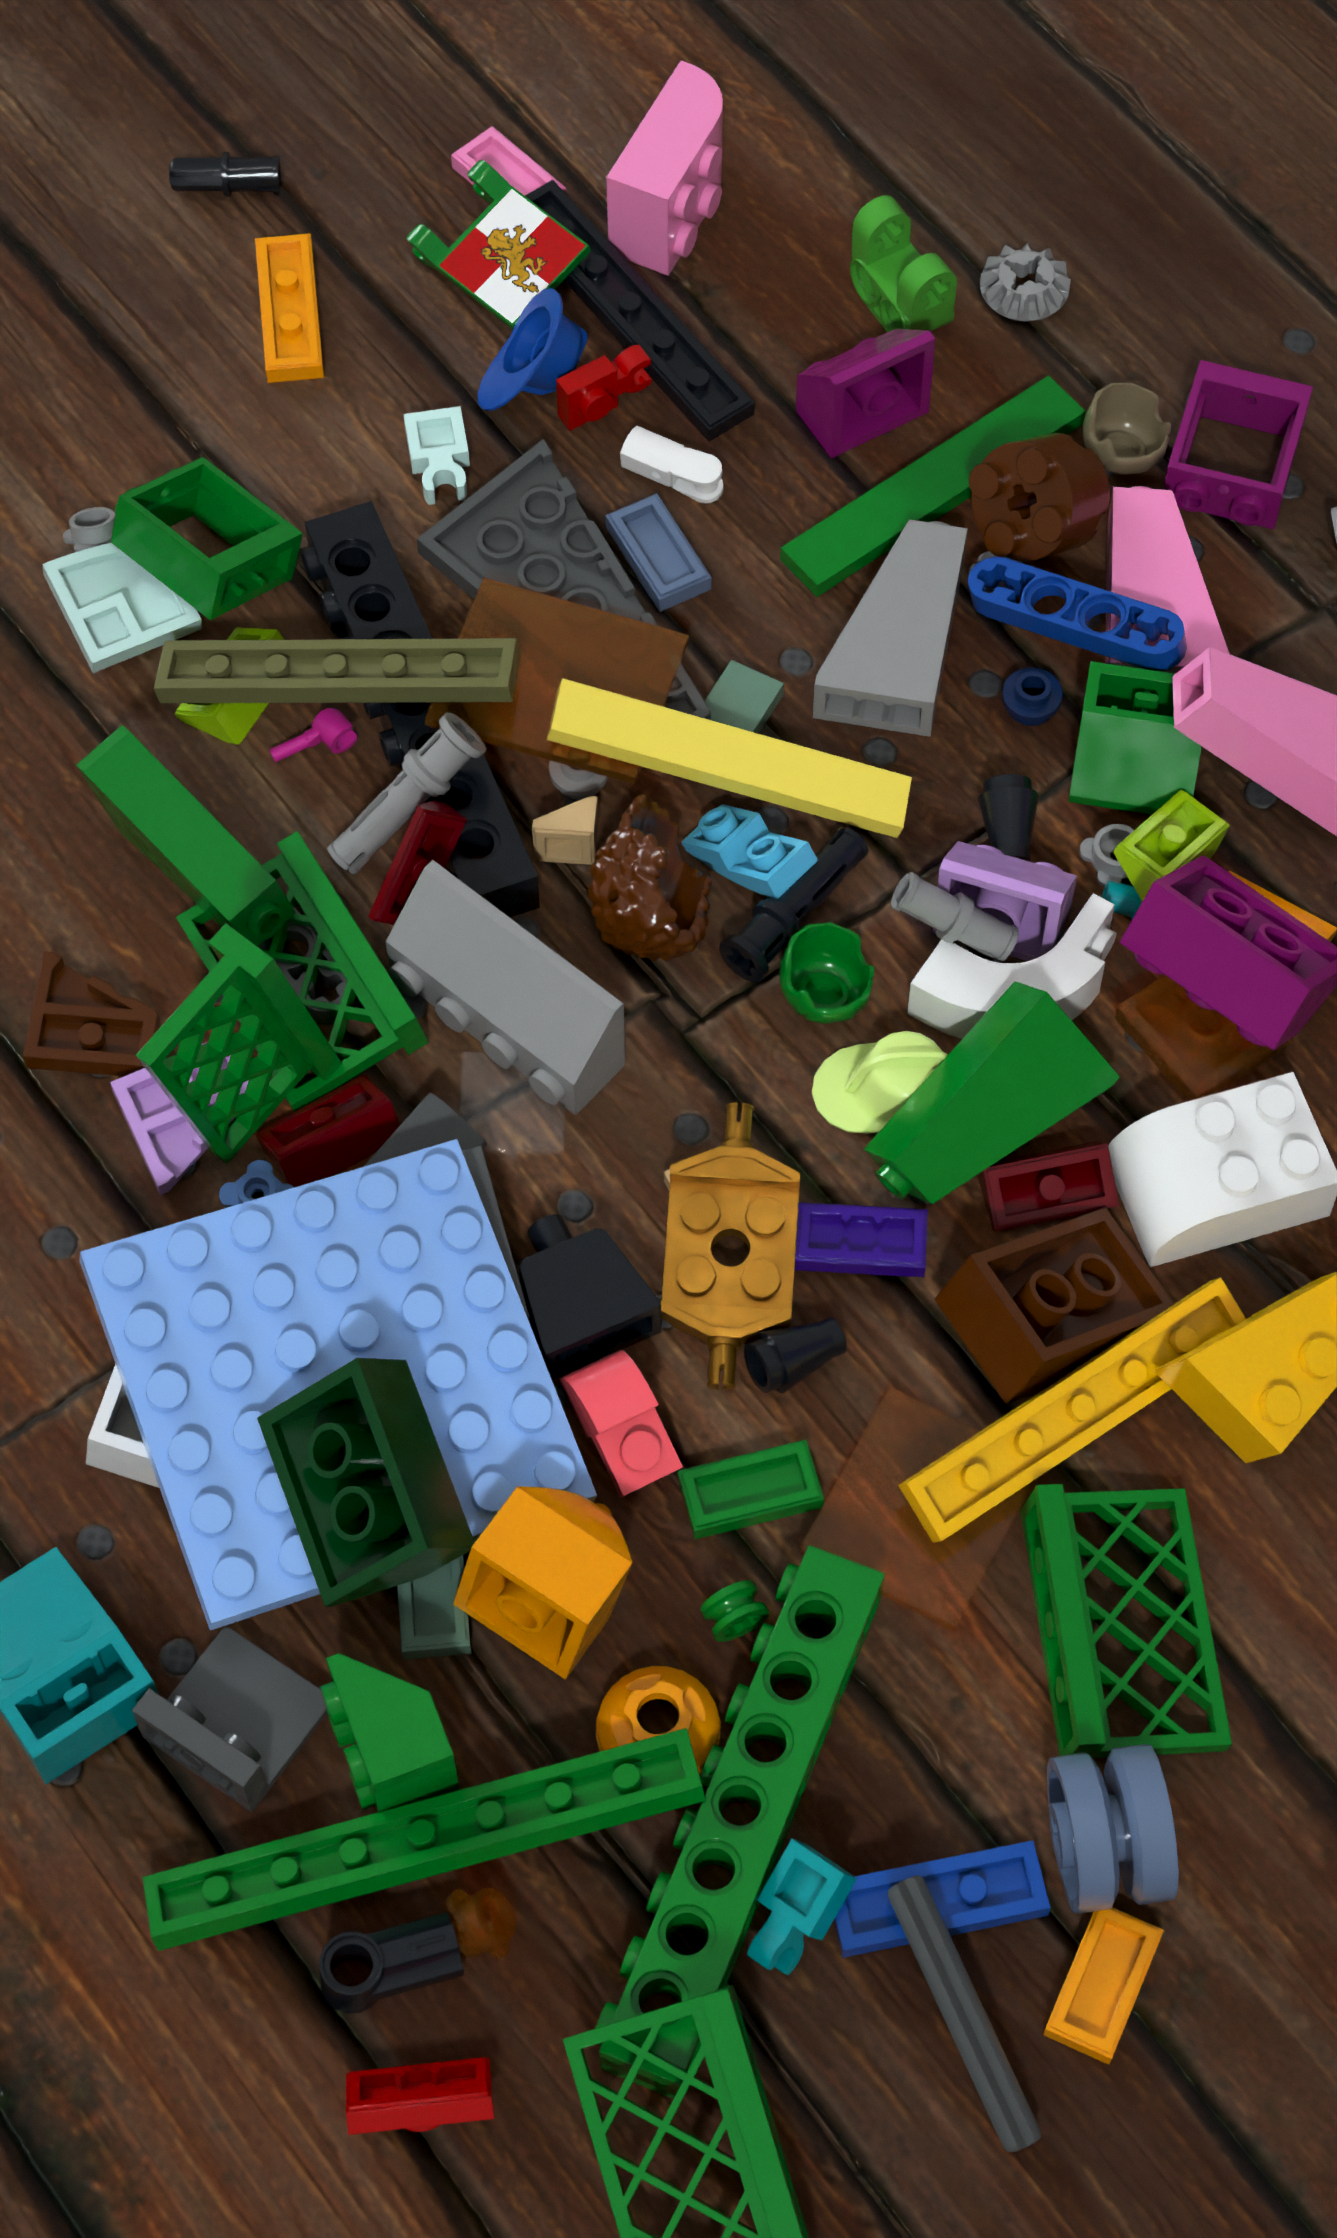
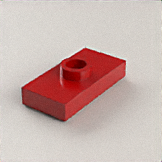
M480 2057L346 2073L348 2135L399 2129L424 2132L444 2124L494 2119L490 2058Z

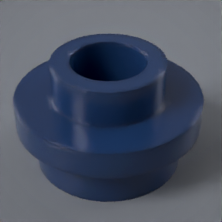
M1024 668L1015 671L1006 679L1002 691V701L1005 709L1015 721L1027 726H1036L1048 721L1059 710L1063 696L1062 687L1057 678L1048 671L1039 668ZM1034 691L1040 693V695L1031 696L1025 692Z

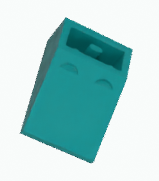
M57 1547L0 1582V1716L44 1783L48 1784L137 1726L138 1724L132 1709L149 1688L158 1694L153 1679L118 1627Z

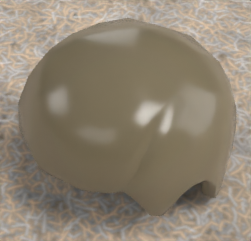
M1131 382L1110 383L1095 393L1083 421V440L1086 448H1090L1099 457L1107 471L1119 475L1141 474L1163 460L1169 442L1168 435L1171 432V423H1164L1159 415L1158 396L1153 391Z

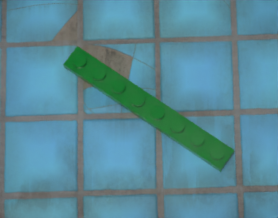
M687 1728L144 1876L142 1878L151 1939L157 1950L161 1951L704 1802L706 1798Z

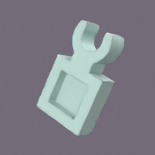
M461 406L403 414L412 473H423V495L427 504H436L435 489L442 484L454 486L458 501L465 500L467 497L466 474L462 467L470 466Z

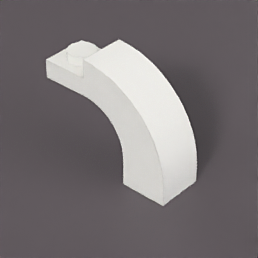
M1093 893L1058 944L1046 954L1026 962L998 963L969 952L955 943H948L941 939L910 983L907 1014L938 1031L963 1039L1012 983L1016 981L1046 991L1066 1015L1073 1020L1093 1002L1100 992L1105 967L1104 959L1112 948L1117 934L1110 929L1115 904Z

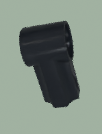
M448 1912L366 1935L356 1931L343 1932L333 1937L324 1946L319 1959L321 1991L326 2002L335 2010L347 2014L361 2013L371 2008L379 1999L464 1975L459 1945ZM346 1960L364 1962L371 1970V1975L368 1979L357 1986L340 1984L334 1979L332 1974L334 1969Z

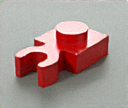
M637 344L623 350L613 362H610L606 355H603L556 379L558 417L569 431L589 421L593 422L603 418L610 410L618 407L619 395L625 392H639L652 383V378L644 370V368L651 365V358Z

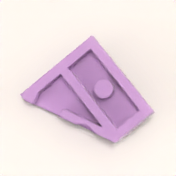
M230 1056L224 1058L221 1070L227 1068ZM200 1067L193 1069L189 1082L196 1080ZM143 1068L110 1083L113 1094L159 1194L163 1195L176 1185L208 1147L146 1068ZM248 1081L243 1082L239 1095L245 1093ZM218 1093L212 1095L208 1107L215 1105Z

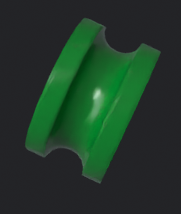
M744 1580L722 1588L704 1601L700 1607L703 1618L715 1622L712 1628V1635L716 1641L727 1642L737 1639L757 1628L769 1616L767 1605L763 1602H756L754 1599L758 1594V1589L753 1581Z

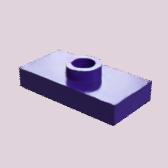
M799 1202L795 1270L924 1277L926 1269L928 1209Z

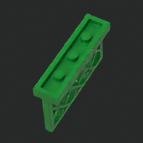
M298 831L276 843L281 854L262 866L276 880L282 877L289 888L286 897L291 906L296 908L297 904H299L305 915L294 914L274 935L270 950L263 951L271 956L275 962L278 961L292 965L302 964L305 970H307L299 998L305 1007L309 1006L328 1010L333 1017H336L329 1044L339 1059L342 1060V1064L326 1082L319 1076H316L297 1089L294 1087L286 1096L294 1112L319 1099L402 1047L407 1055H410L429 1043L417 1018ZM196 904L178 915L176 919L210 972L218 962L213 955L215 952L208 944L210 940L203 939L197 927L212 918ZM287 922L311 926L318 935L311 958L282 953L288 936L287 929L289 925ZM324 945L335 962L323 960L322 951ZM317 968L339 972L344 975L347 983L340 1005L306 999L307 993L312 998L308 990L312 981L315 988L319 975ZM356 996L364 1009L353 1007ZM348 1020L372 1023L382 1036L361 1050L341 1047ZM261 1044L255 1046L258 1052ZM280 1069L274 1070L272 1076L274 1077Z
M225 923L208 942L220 961L135 1056L212 1154L227 1165L309 1070L326 1082L342 1062L275 960ZM224 993L221 1004L214 1007L215 1002ZM243 1018L239 1031L233 1033L236 1021ZM212 1029L208 1043L201 1045L205 1032ZM179 1044L177 1054L166 1058ZM261 1044L257 1057L251 1059L255 1046ZM230 1056L227 1068L221 1070L224 1058ZM200 1067L196 1080L189 1082L193 1069ZM277 1069H280V1070L276 1073V1075L271 1079V1076H272L273 1071H274V1070H277ZM248 1081L245 1093L239 1095L243 1082ZM218 1093L215 1105L208 1107L212 1095ZM236 1117V1120L228 1128L230 1120Z
M1063 1484L1036 1485L1021 1508L1020 1515L1059 1755L1085 1752L1093 1759L1108 1758L1112 1748L1140 1744L1151 1745L1156 1755L1227 1751L1232 1746V1740L1185 1488L1064 1493ZM1169 1509L1173 1536L1164 1547L1132 1523L1141 1510ZM1131 1510L1126 1517L1119 1512ZM1095 1512L1116 1530L1098 1550L1076 1532L1073 1513ZM1121 1535L1125 1536L1153 1559L1138 1580L1134 1579L1105 1555ZM1175 1545L1178 1559L1170 1553ZM1080 1555L1089 1562L1084 1569H1082ZM1159 1565L1183 1584L1185 1599L1175 1611L1143 1586ZM1095 1567L1127 1592L1110 1614L1088 1597L1084 1580ZM1132 1598L1136 1599L1165 1623L1149 1644L1116 1619ZM1186 1608L1188 1611L1189 1622L1181 1616L1182 1613L1186 1610ZM1091 1619L1100 1626L1094 1634ZM1170 1628L1194 1646L1197 1663L1187 1675L1154 1650ZM1105 1631L1138 1656L1122 1678H1119L1098 1661L1095 1644ZM1143 1662L1147 1663L1176 1687L1160 1710L1127 1684ZM1198 1673L1201 1687L1193 1681ZM1102 1684L1111 1690L1105 1699ZM1182 1693L1206 1711L1209 1732L1188 1733L1166 1715ZM1116 1696L1149 1721V1724L1139 1736L1111 1737L1106 1709ZM1155 1727H1156V1728H1158L1161 1732H1163L1165 1735H1150V1734L1152 1733V1731H1153V1730L1155 1729Z
M733 1985L563 2039L620 2238H660L633 2221L629 2204L642 2180L680 2200L662 2238L672 2237L688 2205L726 2226L721 2238H730L733 2231L746 2238H809ZM692 2015L701 2047L689 2070L686 2071L650 2050L664 2023ZM651 2028L643 2046L625 2037V2035ZM611 2040L637 2055L619 2092L610 2089L591 2077L583 2048ZM704 2058L706 2059L713 2085L696 2076ZM645 2060L683 2080L664 2118L626 2097ZM690 2085L718 2100L723 2119L710 2144L671 2123ZM597 2094L613 2102L605 2119L603 2118ZM621 2107L658 2127L640 2165L612 2149L608 2131ZM726 2130L735 2158L717 2148ZM666 2132L705 2153L686 2191L647 2170ZM712 2158L740 2173L745 2191L732 2217L693 2195ZM618 2166L634 2175L626 2192ZM748 2203L756 2230L739 2221Z

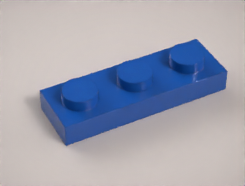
M1032 1840L855 1876L857 1880L833 1922L842 1958L908 1945L907 1937L888 1898V1890L893 1885L918 1875L924 1878L950 1936L1045 1917L1049 1915L1051 1907L1034 1841Z

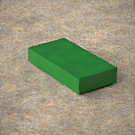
M806 1439L677 1471V1480L694 1540L821 1509L824 1506V1497Z

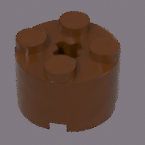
M1050 433L1001 445L989 453L981 464L973 468L969 477L973 514L976 524L984 537L985 545L993 555L998 557L1006 556L1019 561H1032L1079 548L1092 540L1098 531H1095L1101 514L1107 513L1110 489L1104 466L1099 457L1090 448L1084 449L1078 443L1071 440L1074 437L1063 433Z

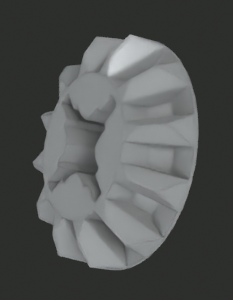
M1027 242L1021 250H1013L1005 245L999 256H988L980 277V290L985 302L998 314L1018 321H1035L1051 316L1065 304L1069 295L1071 279L1067 275L1066 262L1054 260L1050 248L1042 252H1036L1032 250ZM1028 273L1036 274L1035 282L1028 280L1014 290L1016 276L1024 278Z

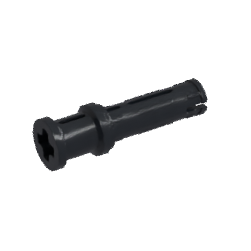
M839 827L816 854L818 861L778 900L773 898L761 900L752 909V919L737 935H728L720 943L719 951L727 966L735 974L747 981L760 982L769 973L768 964L783 948H787L791 936L802 929V924L807 920L806 918L844 880L843 878L868 855L869 850L864 839L851 828L847 827L844 830L843 827Z

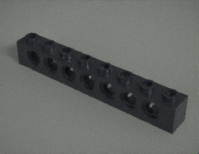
M372 501L305 522L308 546L300 548L302 563L311 583L320 580L325 591L319 594L324 616L330 628L340 626L344 638L341 639H433ZM461 702L362 703L369 720L379 717L384 731L378 734L388 765L392 767L399 764L401 770H403L402 762L404 761V756L410 749L419 750L440 728L439 720L446 712L458 716L472 728ZM415 711L422 712V713L415 714V715H409V714H407V713L415 712ZM484 754L479 759L471 757L449 780L451 787L444 795H439L438 797L431 796L425 802L436 800L444 802L450 807H465L455 810L467 818V821L445 869L510 918L540 908L539 887L535 868ZM473 854L487 855L486 857L481 859L467 858L468 856Z

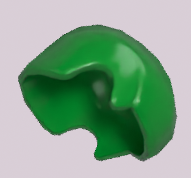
M831 922L808 924L790 938L780 963L779 983L783 995L798 1015L804 1016L808 1021L828 1024L850 1020L867 1006L873 986L872 979L875 967L868 965L861 952V938L854 931Z

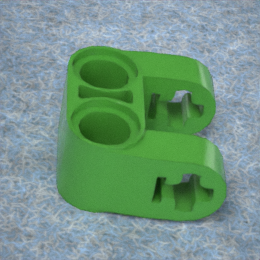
M883 195L874 198L863 206L854 219L852 228V261L850 262V275L853 285L861 300L886 332L894 329L929 330L931 332L952 322L954 319L957 287L956 275L937 253L920 255L910 242V217L892 196Z

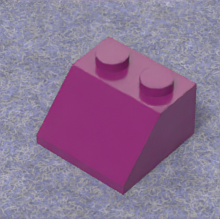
M894 329L877 338L865 339L853 349L830 360L818 361L809 366L804 372L797 374L796 412L830 458H834L929 413L936 340L929 330Z

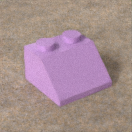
M957 841L943 858L939 869L937 887L953 896L957 893H963L974 900V907L1007 924L1016 926L1019 935L1016 945L1009 956L1030 961L1046 954L1060 941L1072 907L1077 875L1063 872L1062 869L1050 863H1032L1005 855L992 846H974ZM933 928L932 933L936 934L935 928Z

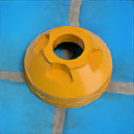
M650 1666L637 1669L619 1679L602 1700L596 1718V1740L599 1752L663 1735L647 1732L640 1726L637 1719L638 1711L642 1705L650 1700L663 1699L672 1703L679 1714L676 1726L666 1733L687 1728L699 1776H701L712 1746H719L721 1721L717 1706L708 1689L697 1678L683 1670L669 1666Z

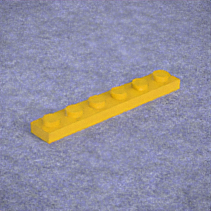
M1222 1278L1210 1280L898 1486L933 1543L942 1542L1171 1390L1153 1370L1186 1354L1215 1335L1243 1322L1246 1318Z

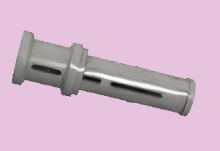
M446 712L439 720L440 728L419 750L410 749L402 762L403 770L396 776L393 782L328 846L329 854L344 870L348 869L351 874H357L370 860L371 856L411 817L419 804L425 803L431 796L438 797L439 795H444L451 787L449 780L471 757L479 759L485 753V744L466 722L458 716Z

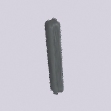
M920 1875L912 1876L893 1885L888 1890L890 1903L1003 2148L1007 2152H1017L1034 2144L1041 2138V2130L924 1878Z

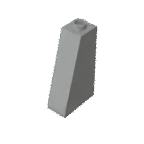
M909 519L816 675L813 718L931 737L963 571L968 528L950 526L939 521L923 522Z

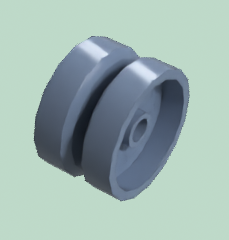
M1149 1744L1112 1748L1105 1764L1104 1778L1098 1764L1085 1752L1050 1757L1047 1765L1050 1830L1060 1878L1071 1911L1075 1914L1111 1909L1119 1891V1877L1126 1893L1139 1905L1174 1900L1178 1892L1179 1877L1177 1842L1165 1778L1153 1747Z

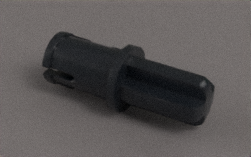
M223 152L222 158H174L169 166V181L174 191H223L224 197H231V192L244 191L280 193L279 156L230 157L229 152Z

